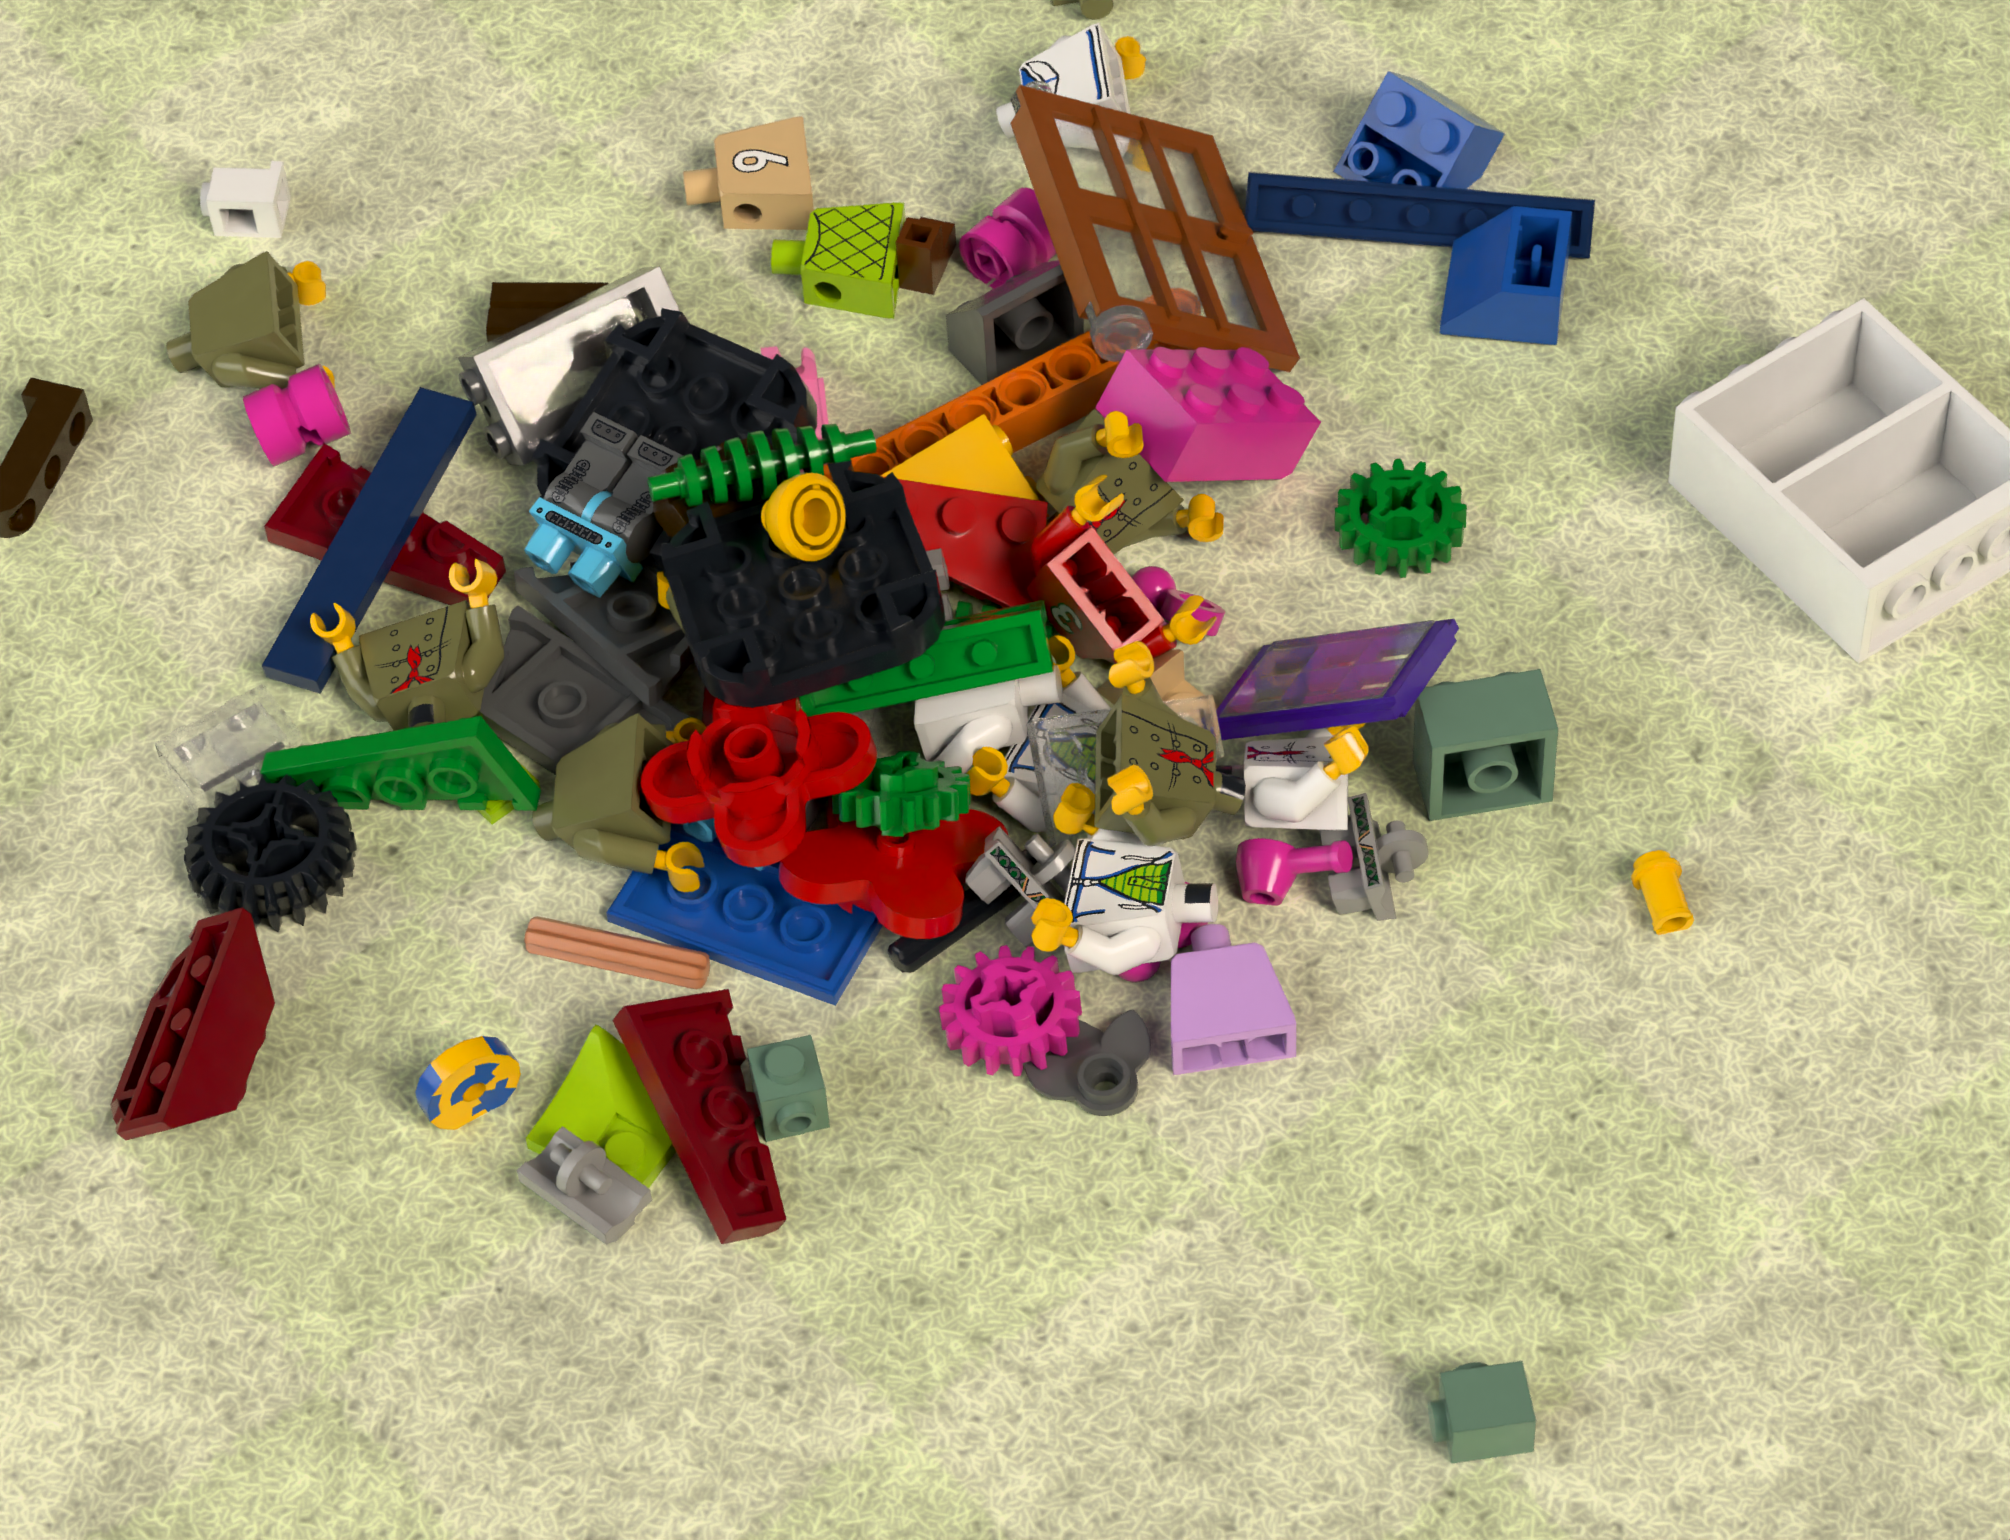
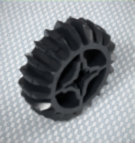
M262 774L259 784L247 787L238 779L234 794L229 796L217 791L215 792V808H198V824L187 827L188 835L186 840L188 846L184 848V862L187 872L190 873L188 874V879L192 891L197 894L198 898L201 897L203 906L208 909L210 914L218 911L222 914L244 908L252 915L255 929L261 923L262 918H268L270 926L279 932L283 922L282 916L293 914L294 919L304 926L306 918L304 908L311 905L313 909L326 914L328 905L326 894L343 897V888L345 887L343 878L353 877L355 867L353 857L356 856L357 844L354 832H351L352 825L348 813L344 811L343 807H339L338 801L332 795L331 790L320 792L319 787L315 785L312 778L297 786L296 780L287 774L279 783H271ZM291 825L302 827L313 833L316 837L305 836L303 830L291 828ZM222 863L235 864L237 870L246 871L249 874L244 876L226 868Z

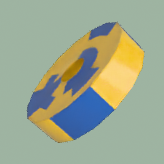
M479 1036L464 1040L445 1050L423 1072L415 1091L418 1105L429 1121L439 1129L456 1130L506 1103L517 1088L520 1079L519 1063L507 1045L497 1037Z

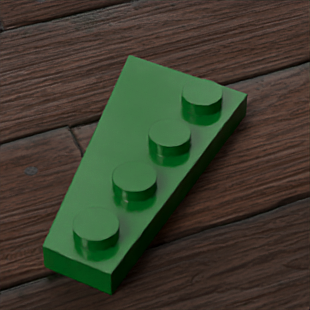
M482 716L460 718L436 724L407 727L395 731L354 736L348 739L266 752L260 771L271 783H279L286 774L296 780L297 786L312 778L315 785L319 787L320 792L331 790L332 795L338 801L339 807L357 810H368L371 800H383L389 804L399 806L401 810H425L427 800H458L457 804L460 810H486L488 800H512L515 811H537L542 791Z

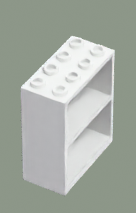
M1864 298L1842 311L1836 310L1830 313L1820 324L1796 338L1789 337L1783 340L1770 353L1749 365L1743 364L1738 366L1725 379L1702 392L1696 391L1691 393L1680 405L1676 406L1668 482L1858 664L2010 572V429Z

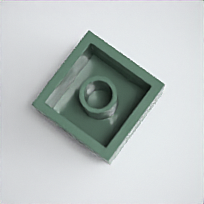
M1541 669L1518 673L1503 672L1492 677L1461 682H1441L1423 689L1415 701L1413 765L1429 821L1553 801L1559 728Z

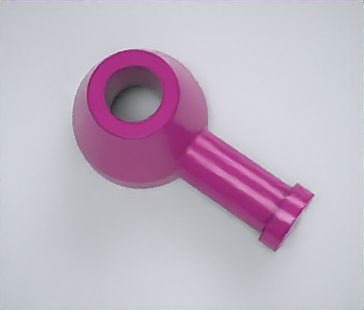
M1256 838L1241 842L1238 845L1236 854V872L1242 898L1248 903L1278 906L1283 902L1297 874L1323 871L1347 873L1351 870L1353 864L1352 849L1345 840L1335 841L1332 845L1295 848L1278 840Z

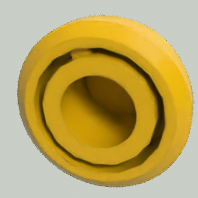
M805 473L785 480L774 490L762 508L761 520L772 541L781 551L795 559L812 562L827 557L838 546L845 529L846 510L839 489L829 478L818 473Z

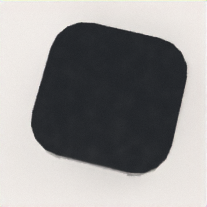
M662 308L660 317L645 319L627 330L619 323L604 341L613 351L554 443L540 438L532 459L537 464V487L541 494L540 498L544 499L550 483L566 470L586 439L580 431L593 412L634 431L638 437L642 435L683 456L692 454L694 461L701 459V450L713 445L717 447L722 442L735 437L743 440L747 438L748 433L759 430L764 432L772 445V430L787 428L794 445H797V427L812 426L814 431L817 428V404L794 366L780 355L776 354L772 360L690 324L683 312ZM663 530L651 548L650 555L642 563L665 573L662 562L661 543L670 544L672 537H669Z
M851 460L827 464L831 481L837 486L844 500L846 523L838 546L830 555L818 561L811 562L795 559L781 551L774 544L761 520V512L765 503L716 518L713 517L708 501L686 511L689 523L672 537L670 544L661 543L662 562L700 679L712 696L729 705L749 708L778 704L900 666L924 654L938 640L946 621L936 569L933 570L908 508L903 486L893 473L883 478L877 474L855 472Z

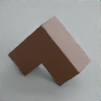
M920 217V219L906 218L896 240L900 288L934 295L956 246L954 223Z

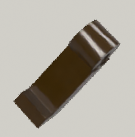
M32 377L28 381L21 394L27 418L0 465V538L20 536L34 525L92 424L93 418L84 389Z

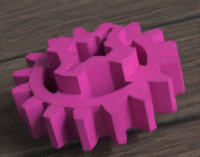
M1003 945L1000 946L999 958L990 960L981 951L975 953L976 968L971 970L958 965L954 969L956 984H943L942 996L944 1004L939 1006L942 1030L946 1031L947 1046L950 1051L962 1049L963 1063L968 1067L978 1060L984 1059L988 1075H994L1001 1064L1010 1065L1014 1077L1021 1076L1023 1063L1032 1061L1037 1068L1043 1070L1047 1068L1045 1054L1051 1051L1054 1054L1064 1056L1068 1052L1066 1037H1078L1080 1033L1078 1016L1082 1015L1080 991L1075 990L1073 973L1071 970L1059 973L1058 958L1054 955L1045 958L1041 963L1037 962L1034 947L1028 946L1022 952L1021 957H1012L1008 946Z

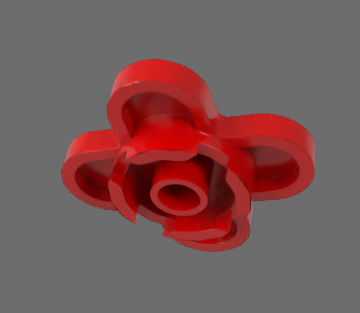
M798 697L778 704L755 708L729 705L716 698L712 711L713 723L708 725L701 735L695 729L688 741L672 744L655 754L642 772L641 788L651 811L661 820L674 824H685L714 818L715 831L727 857L742 866L763 867L783 860L799 846L806 830V803L811 799L849 791L861 784L875 767L877 749L866 723L850 713L831 712L807 717L806 713L801 709Z
M832 795L828 796L827 825L829 828L805 832L801 843L795 851L780 861L779 879L783 888L800 900L814 904H838L843 910L851 914L853 905L865 911L874 912L879 920L878 924H882L895 934L913 939L937 938L953 931L961 921L964 890L961 883H966V873L979 856L984 853L985 838L999 826L1007 835L1008 831L994 816L982 811L969 809V813L959 814V820L957 821L940 820V827H937L935 830L922 829L908 832L904 837L884 836L882 831L875 826L860 828L856 827V820L840 821L839 814L832 813Z

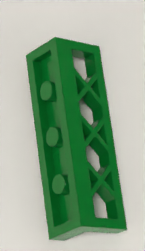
M1044 600L945 620V625L938 640L921 656L900 666L799 697L801 709L806 713L807 717L831 712L855 713L1053 672L1054 665L1045 627L1047 614Z

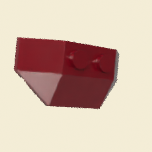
M239 908L198 920L189 934V939L192 941L191 944L173 961L152 996L110 1104L113 1119L117 1124L115 1127L116 1133L125 1141L235 1111L247 1090V1079L257 1052L265 1041L266 1027L275 1005L253 918L246 909Z

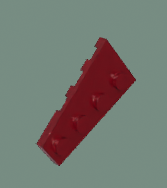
M324 443L265 524L264 528L268 542L322 560L371 472L362 466L354 469L341 460L340 453ZM423 511L384 582L447 605H453L465 600L470 605L468 595L454 589L450 583L449 570L454 563L465 566L469 574V584H472L477 577L475 559L483 561L495 570L497 575L496 586L506 573L502 555L447 520L439 523Z
M729 989L623 1006L612 1021L721 1244L761 1237L778 1230L787 1219L769 1147L759 1142L755 1121L760 1116L755 1092H747L741 1070V1065L746 1060L741 1035L732 1034L728 1014L733 1010V1004Z

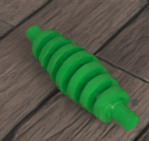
M824 424L821 427L822 439L818 440L812 426L797 427V445H794L789 430L787 428L772 430L773 450H770L767 438L762 430L750 432L747 436L749 455L746 456L739 437L724 442V461H721L715 445L701 450V466L696 467L692 454L684 455L678 458V467L674 468V472L647 477L649 493L653 502L679 496L681 499L685 498L687 505L690 507L702 504V491L708 490L713 504H723L728 502L727 485H732L738 502L752 501L753 489L751 480L755 479L761 498L763 500L769 499L777 488V474L780 475L781 482L799 475L800 469H803L804 474L818 473L824 475L823 464L850 461L854 457L876 453L875 436L872 429L845 434L844 431L840 432L837 424Z

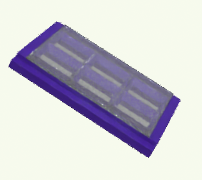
M1455 619L1428 620L1273 641L1270 645H1264L1219 705L1210 718L1212 725L1208 730L1214 735L1216 741L1395 720L1399 717H1405L1457 642L1455 634L1459 627Z

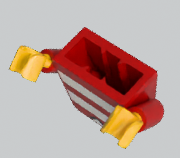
M1103 474L1094 478L1075 494L1074 502L1076 507L1067 506L1034 538L1031 545L1033 570L1037 576L1027 588L1029 596L1034 602L1044 600L1047 619L1060 636L1070 641L1074 647L1075 654L1083 659H1104L1114 665L1118 663L1114 658V650L1135 641L1144 643L1150 650L1153 659L1174 649L1177 646V640L1189 645L1199 643L1217 619L1214 616L1208 621L1203 622L1198 621L1191 615L1197 610L1204 598L1199 595L1188 597L1173 615L1170 623L1165 622L1094 528H1089L1088 521L1093 522L1103 519L1121 506L1124 500L1123 493L1109 503L1102 500L1098 494V485L1108 476Z

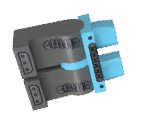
M593 412L580 431L586 439L566 470L550 483L544 499L539 497L529 510L539 526L533 533L524 551L536 566L551 574H557L572 552L580 555L568 572V575L583 590L600 598L618 575L634 582L643 569L640 562L647 559L651 548L664 530L656 520L653 512V501L649 493L647 477L660 475L668 466L677 463L678 458L683 455L642 435L638 437L634 431Z

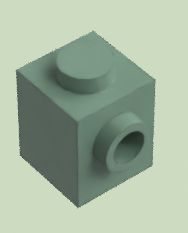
M811 1035L747 1049L752 1090L756 1095L760 1111L759 1117L766 1142L830 1128L826 1088Z
M1523 1361L1495 1365L1472 1362L1463 1364L1453 1371L1440 1372L1439 1400L1428 1401V1414L1433 1440L1435 1443L1447 1441L1451 1464L1534 1452L1536 1417Z

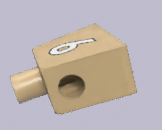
M803 116L718 135L714 140L717 168L683 171L687 205L721 202L724 229L807 230L810 213L814 211Z

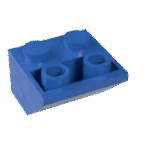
M1388 71L1333 172L1344 179L1467 189L1482 177L1505 133L1422 81Z
M1513 206L1454 240L1441 316L1440 334L1557 345L1569 261L1572 211Z

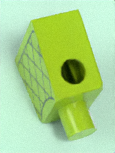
M894 202L815 209L810 213L805 241L773 240L771 250L772 274L801 275L805 304L894 319L899 292L896 240L906 221L904 203Z

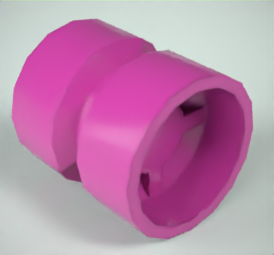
M1021 187L993 210L992 217L987 215L960 238L959 242L961 257L967 269L975 278L985 284L995 278L996 280L989 285L993 289L1004 284L1015 275H1021L1041 263L1048 262L1056 255L1036 194L1031 188Z
M321 364L289 376L288 386L284 389L271 384L243 396L244 406L250 423L264 453L273 466H278L305 454L306 444L311 441L318 446H322L324 443L329 444L351 434L344 409Z

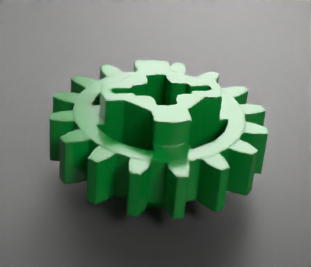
M1395 459L1392 470L1384 471L1376 462L1370 464L1369 478L1353 473L1350 476V489H1340L1338 492V507L1335 508L1334 528L1335 531L1339 532V546L1341 550L1354 548L1353 562L1356 565L1363 564L1369 559L1375 561V574L1381 575L1388 566H1394L1397 568L1399 577L1406 578L1409 566L1417 565L1424 574H1428L1431 572V559L1436 558L1441 562L1448 563L1451 560L1452 547H1461L1463 544L1467 505L1461 503L1462 490L1460 486L1447 487V473L1444 471H1440L1431 477L1426 475V463L1422 461L1413 470L1404 469L1401 459ZM1434 511H1436L1440 518L1438 523L1434 521ZM1363 512L1368 515L1369 523L1367 525L1361 519Z
M898 751L896 755L877 758L874 769L861 784L849 791L832 795V813L839 814V820L842 822L856 820V827L875 826L882 831L884 836L904 837L908 832L922 829L935 830L937 827H940V820L957 821L959 820V814L969 813L970 775L963 774L962 768L959 766L945 768V761L930 762L920 758V753Z

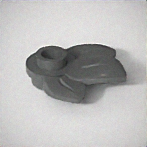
M1129 1010L1118 1016L1104 1033L1100 1029L1079 1020L1080 1033L1078 1037H1066L1068 1052L1064 1056L1054 1054L1053 1052H1051L1052 1055L1046 1056L1047 1068L1040 1070L1032 1061L1025 1063V1072L1031 1085L1045 1097L1053 1100L1076 1101L1084 1111L1090 1114L1111 1116L1126 1110L1136 1099L1138 1094L1136 1073L1150 1056L1151 1041L1143 1019L1134 1010ZM1105 1081L1117 1085L1105 1091L1094 1089L1097 1084Z

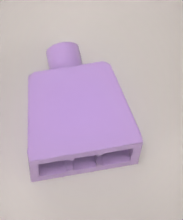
M1208 924L1197 928L1190 937L1193 952L1179 953L1171 958V1056L1173 1075L1296 1057L1295 1016L1264 947L1255 942L1232 946L1228 929L1220 924Z

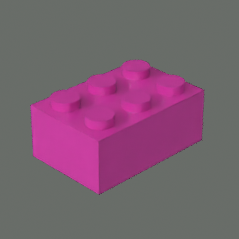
M1165 347L1127 349L1095 407L1104 418L1110 412L1119 411L1127 416L1128 426L1134 423H1139L1142 426L1144 446L1139 454L1165 482L1283 479L1293 473L1321 423L1304 405L1305 400L1303 396L1292 387L1283 384L1268 368L1269 363L1266 358L1260 353L1245 347H1240L1237 350H1212L1205 347H1199L1196 350H1171Z

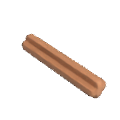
M540 916L533 917L525 932L524 941L526 950L529 953L696 990L701 989L706 983L710 972L709 955L705 952Z

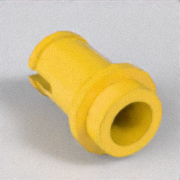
M1663 850L1643 854L1633 864L1634 871L1631 875V880L1634 888L1642 890L1653 921L1654 931H1656L1657 935L1690 928L1694 922V917L1688 908L1679 882L1682 874L1679 861L1671 858L1670 854Z

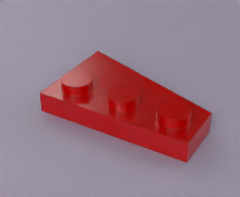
M898 479L903 486L908 508L925 551L942 549L950 581L962 586L963 592L981 601L986 598L1004 608L1034 602L1027 591L1028 586L1037 576L1032 565L1031 545L1034 538L1046 527L1048 502Z

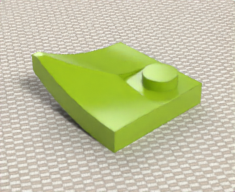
M595 1024L563 1084L541 1118L527 1135V1147L540 1154L550 1143L554 1134L563 1126L582 1141H593L606 1152L607 1159L649 1188L673 1157L676 1150L625 1045L607 1030Z

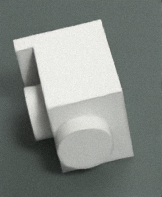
M271 161L270 169L213 168L210 182L202 184L200 207L202 215L210 217L214 236L282 237L291 198L283 161Z

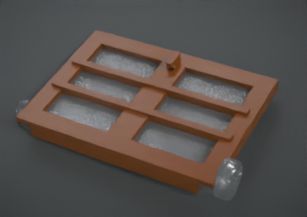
M1033 81L1025 86L1019 85L1010 99L1016 114L1010 124L1079 318L1088 319L1090 322V337L1096 353L1105 360L1120 362L1127 349H1147L1152 340L1196 350L1199 347L1212 350H1237L1240 347H1245L1264 356L1269 363V368L1290 372L1300 359V356L1252 237L1253 230L1248 227L1213 135L1053 94L1050 85L1043 81Z

